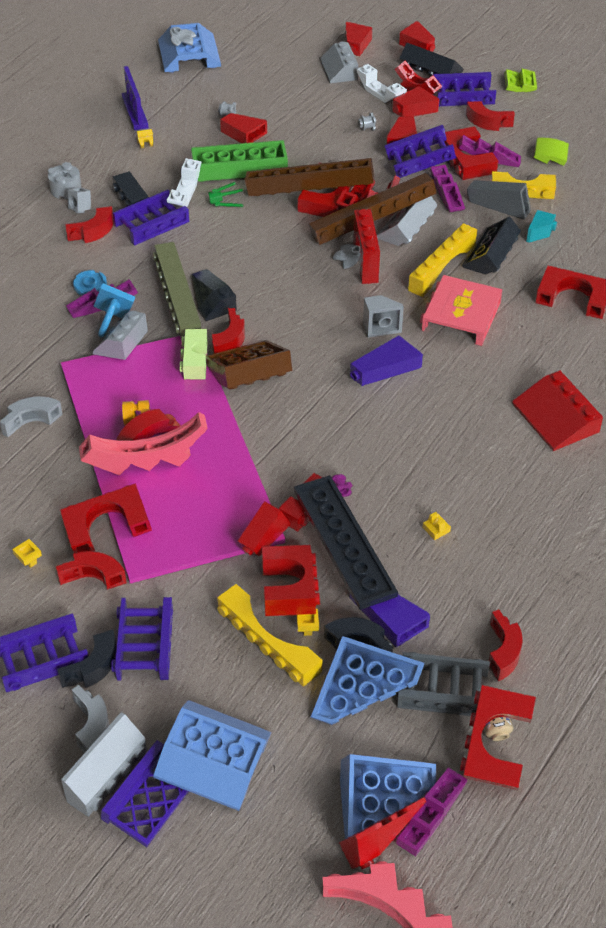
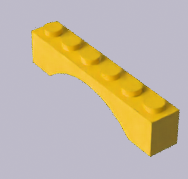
M463 223L409 275L408 291L423 297L433 287L439 274L451 259L460 253H468L475 246L477 229Z
M237 584L217 597V609L220 615L227 617L237 630H241L251 643L254 642L258 645L262 653L266 656L269 655L280 669L283 668L294 682H298L304 687L322 673L323 660L310 648L286 643L268 633L258 623L252 611L250 595Z

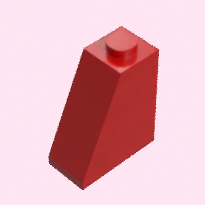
M416 21L400 32L399 45L405 47L407 42L431 52L434 51L435 37L420 22Z
M346 22L345 38L354 55L361 56L371 42L372 27Z
M420 86L393 99L392 112L400 117L431 114L439 110V98Z
M230 113L220 119L221 132L241 144L253 143L267 134V120L234 113Z
M414 116L399 117L387 135L386 145L417 134Z
M264 501L238 539L242 546L241 550L250 556L255 554L260 557L262 555V547H269L291 525L290 521L281 510Z

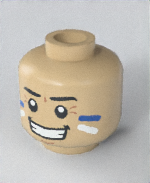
M506 717L495 718L484 727L486 737L491 738L493 741L505 740L510 737L509 734L513 731L511 718Z

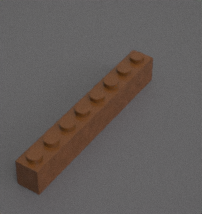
M372 158L247 171L245 184L248 196L274 195L276 193L302 192L303 190H321L343 186L351 187L374 183V169Z
M423 173L311 222L309 227L312 236L321 245L353 231L354 210L371 209L373 221H376L437 194L434 180L428 174Z

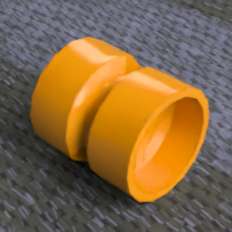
M141 400L137 404L133 401L122 402L124 426L138 416L136 415V410L141 411V413L150 410L149 400Z

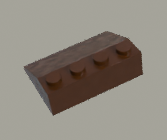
M268 340L206 355V365L220 385L227 389H236L238 385L242 384L251 385L254 384V381L269 380L272 376H284L286 372L293 371L290 350Z

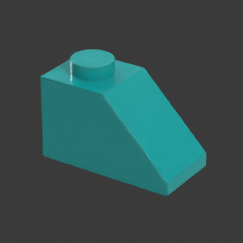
M537 210L529 226L526 242L530 243L550 237L552 231H555L558 222L555 221L556 214Z

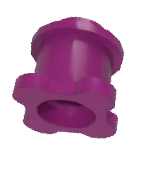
M343 474L332 476L342 496H350L352 494V483L346 482V477Z

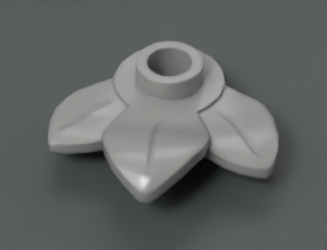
M179 27L170 29L171 42L174 45L179 46L181 42L193 45V38L196 37L193 31Z
M345 244L333 256V260L343 261L344 269L352 267L360 261V246Z

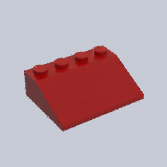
M561 370L543 377L512 401L514 407L553 451L600 432L603 416Z

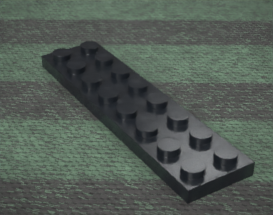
M329 475L294 486L295 495L359 610L398 597V590L332 477Z

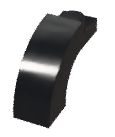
M348 617L334 620L324 626V638L336 650L342 636L393 653L391 643L386 639L384 640L385 629L370 620Z
M113 629L93 635L94 649L85 660L57 669L62 688L74 686L79 682H84L85 688L101 681L112 669V659H116L117 651Z

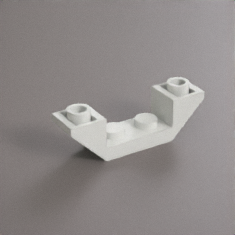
M369 64L357 69L365 90L384 103L393 100L407 91L406 88L398 83L387 87L377 81V70Z
M185 159L181 168V180L177 189L171 190L167 199L168 203L188 207L197 186L201 161Z

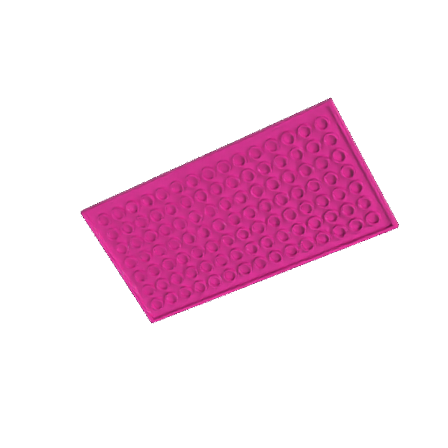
M180 336L136 345L125 360L92 355L61 362L62 371L84 440L89 435L116 440L121 430L125 427L122 402L133 401L137 404L138 401L149 400L150 410L160 409L164 414H171L180 425L188 422L198 412L205 415L208 429L189 447L191 455L180 467L160 460L150 471L130 464L121 475H117L93 466L102 495L136 483L152 528L150 532L133 537L126 517L120 513L108 512L130 584L245 554L241 550L242 546L238 539L264 501L271 504L218 380L207 365L206 379H184V373L180 372V361H183L181 360V349H184ZM136 410V415L141 414V411ZM167 432L157 433V434L151 436L150 438L156 437V436H159V435H163V434H165V433H167ZM282 533L270 546L285 543L284 534Z

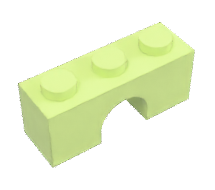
M185 329V336H182V347L184 349H181V360L183 361H180V372L184 373V379H206L207 329Z

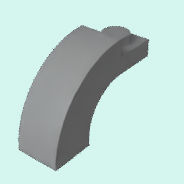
M41 396L19 400L7 407L9 414L3 417L0 421L2 434L9 437L28 422L42 421L51 425L62 415L61 403L56 399Z
M78 685L72 689L73 699L86 714L88 720L75 736L78 747L85 753L107 729L109 719L102 697L98 694L93 698L88 690L84 691Z

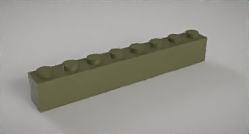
M175 243L154 245L155 252H152L153 260L162 283L163 292H165L169 312H173L171 317L172 322L175 323L176 334H179L182 340V336H185V329H201V322Z

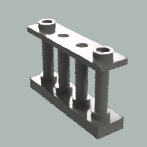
M403 652L402 656L424 663L422 670L429 671L428 691L415 690V686L400 690L397 708L471 716L472 712L476 713L478 706L474 704L476 690L481 691L482 676L488 677L490 661ZM438 672L451 673L450 694L437 693ZM460 674L473 675L472 696L458 695Z

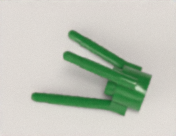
M235 182L212 189V192H208L210 204H215V207H243V204L220 202L223 201L222 196L239 193L243 189L221 193L222 190L234 186Z

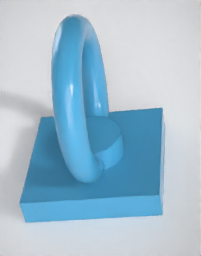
M102 283L94 304L95 308L106 312L98 331L100 338L105 336L112 316L115 315L122 318L130 311L135 300V296Z

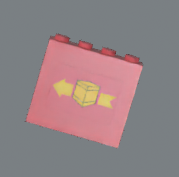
M443 275L441 281H438L436 284V291L432 292L431 302H427L425 313L421 315L422 331H425L426 327H428V322L475 333V344L482 346L501 303L503 289Z

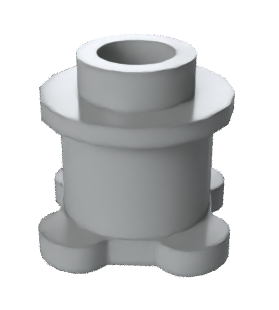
M223 101L218 108L220 115L236 114V102H233L231 105Z
M372 112L369 113V116H360V119H358L359 128L362 130L372 128V131L376 129V118Z

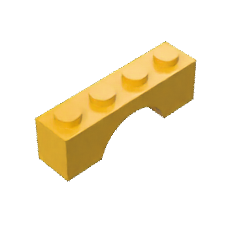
M492 171L491 181L526 183L529 198L554 199L556 175L539 174L533 180L522 181L513 178L508 172Z

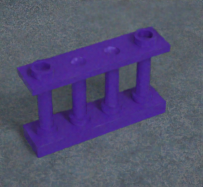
M491 72L433 74L442 85L437 96L439 98V107L467 105V102L482 101L483 105L495 104L497 91L489 90L491 86ZM474 88H483V90L475 91ZM454 89V92H446V90ZM460 89H468L469 91H460Z
M443 125L384 145L388 160L395 159L396 165L393 166L396 176L400 178L456 158L453 144L446 146L444 142L447 138ZM438 143L440 149L432 151L430 146ZM424 148L426 154L417 157L415 151ZM409 154L411 159L402 162L401 156Z
M166 190L114 212V226L118 227L124 224L130 230L131 243L135 246L190 222L189 209L186 206L177 209L171 203H168L167 199L170 191ZM166 207L170 212L163 215L158 209ZM152 212L157 218L149 221L144 215ZM138 218L143 224L135 226L130 221Z
M163 597V606H159V608H127L126 598H121V606H117L119 629L116 659H112V672H116L117 681L122 679V670L155 669L160 674V680H169L173 622L172 597ZM159 616V618H162V623H158V625H126L127 617ZM125 634H158V636H161V640L157 641V643H125ZM157 651V653H160L159 658H156L155 661H123L124 652Z
M73 613L0 637V657L3 659L8 674L2 677L6 693L57 676V669L81 662L88 657L87 650L79 651L73 633L78 631ZM65 637L71 654L58 658L52 640ZM44 643L50 661L37 665L31 647ZM23 650L29 668L16 672L10 654Z

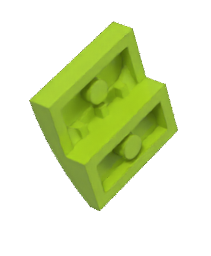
M524 68L521 69L520 73L508 69L505 70L506 90L514 92L537 90L534 71Z
M537 138L534 158L546 164L552 160L564 166L567 162L569 143L553 138Z

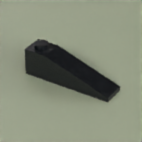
M208 269L192 274L198 312L205 321L228 314V308H235V311H237L236 294L228 284Z

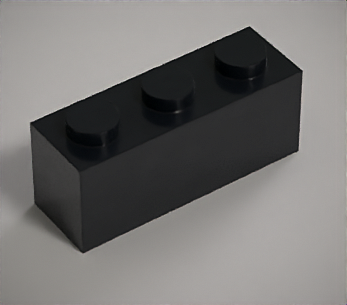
M130 171L112 176V190L118 194L119 200L123 201L125 207L149 198Z

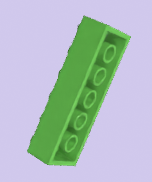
M284 140L191 148L192 159L201 161L198 177L200 182L245 178L247 171L288 167Z

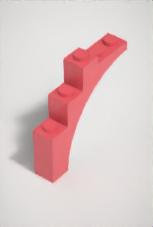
M198 412L180 427L163 435L148 439L116 441L89 435L79 446L80 459L82 462L117 475H121L130 464L150 471L160 460L180 467L191 455L189 447L208 429L205 415Z
M381 861L371 864L369 874L356 872L352 875L330 874L327 877H322L323 897H342L361 901L389 915L403 928H453L451 915L433 914L430 917H426L422 889H415L413 887H407L402 890L397 889L394 863Z

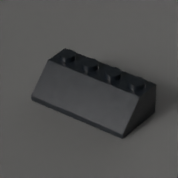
M407 42L400 56V59L403 62L406 60L410 67L412 65L421 72L425 70L431 76L433 74H452L464 71L455 60Z
M510 216L485 228L462 264L463 268L485 275L491 272L495 273L501 268V263L507 258L506 255L512 250V245L518 240V235L521 232Z

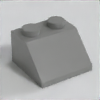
M382 295L364 298L363 326L368 338L402 333L403 304Z

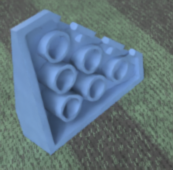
M342 636L311 718L333 725L339 722V719L349 714L354 715L367 709V706L388 699L406 687L411 688L417 685L424 663Z
M352 754L341 759L340 787L345 839L419 800L426 792L428 793L436 783V764Z

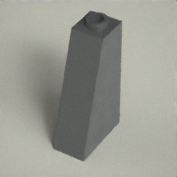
M473 180L467 188L470 203L520 219H525L531 211L526 183Z

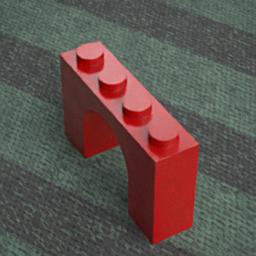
M475 126L445 132L447 140L444 142L446 146L453 144L456 158L450 160V163L462 180L492 175V171L497 172L498 159L493 152L468 155L462 153L461 151L463 150L459 149V142L463 135L475 142L481 137Z
M352 186L332 188L335 191L330 193L303 190L298 197V212L325 217L339 211L341 208L336 205L338 198L343 190L351 192Z
M371 209L354 210L353 243L354 246H360L362 284L379 283L380 248Z
M547 266L537 291L536 304L552 307L557 294L561 291L569 289L578 290L589 298L586 316L603 319L606 311V279Z
M136 483L60 509L74 554L95 551L90 536V527L93 521L104 513L116 512L125 516L133 537L152 531Z
M311 545L262 547L263 576L292 575L301 579L299 582L291 585L264 586L265 616L316 614V605H320V594L315 593L319 591L318 579H314L317 578V566H313L316 565V554L311 552Z
M482 685L481 691L476 690L474 704L478 705L476 713H471L469 726L473 727L472 736L467 735L465 748L469 750L467 758L462 757L460 771L464 772L463 777L518 790L523 765L491 756L483 746L481 735L484 727L491 720L499 717L531 723L536 697Z

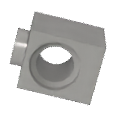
M82 187L69 189L68 209L74 210L75 213H84L85 210L91 209L90 190Z

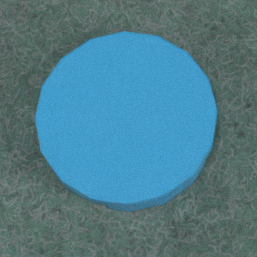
M94 270L83 271L73 280L75 292L82 296L94 288L99 292L102 283L107 285L106 276L101 272L95 273Z

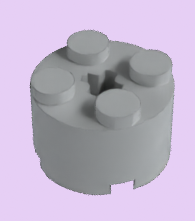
M65 162L62 165L48 169L50 192L54 197L59 198L61 196L64 199H68L69 189L82 187L80 172L71 163Z

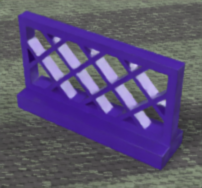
M124 66L126 92L121 93L123 103L134 131L149 128L148 121L141 106V98L128 66Z
M156 740L101 811V820L107 824L112 823L146 848L189 792L184 789L181 792V788L171 784L163 785L161 780H159L160 786L147 788L146 780L149 777H153L164 744ZM177 788L178 797L166 801L165 790ZM161 791L163 801L150 803L148 793ZM145 793L147 804L133 805L132 798L136 794ZM164 806V816L152 818L151 808ZM148 809L149 819L136 821L135 810ZM131 811L133 822L123 823L117 817L122 812ZM150 824L151 833L147 838H144L138 833L137 826Z

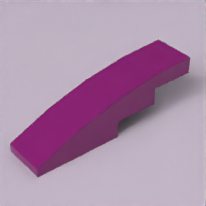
M464 135L460 139L459 149L471 155L493 152L498 159V164L519 167L521 164L520 155L498 142L490 145L480 138L475 142Z
M446 165L431 167L430 172L435 186L448 211L465 210L457 182L454 183Z
M130 279L114 287L133 296L138 294ZM95 288L66 305L73 318L102 311L94 307L99 294Z
M447 768L425 795L427 802L410 820V823L397 838L396 844L416 857L442 822L468 779Z

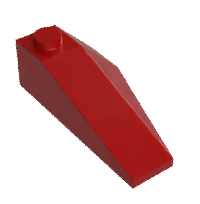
M425 797L339 842L351 868L354 869L360 866L361 870L374 864L373 859L381 855L427 802Z

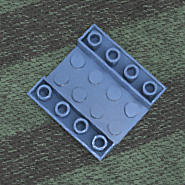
M200 23L171 25L158 39L165 72L179 71L178 61L200 60L202 58H205L207 68L221 67L214 35ZM179 27L193 31L196 34V37L193 38V45L182 42L179 46L174 45L171 42L170 29Z
M188 700L182 706L168 735L153 777L239 811L271 732Z

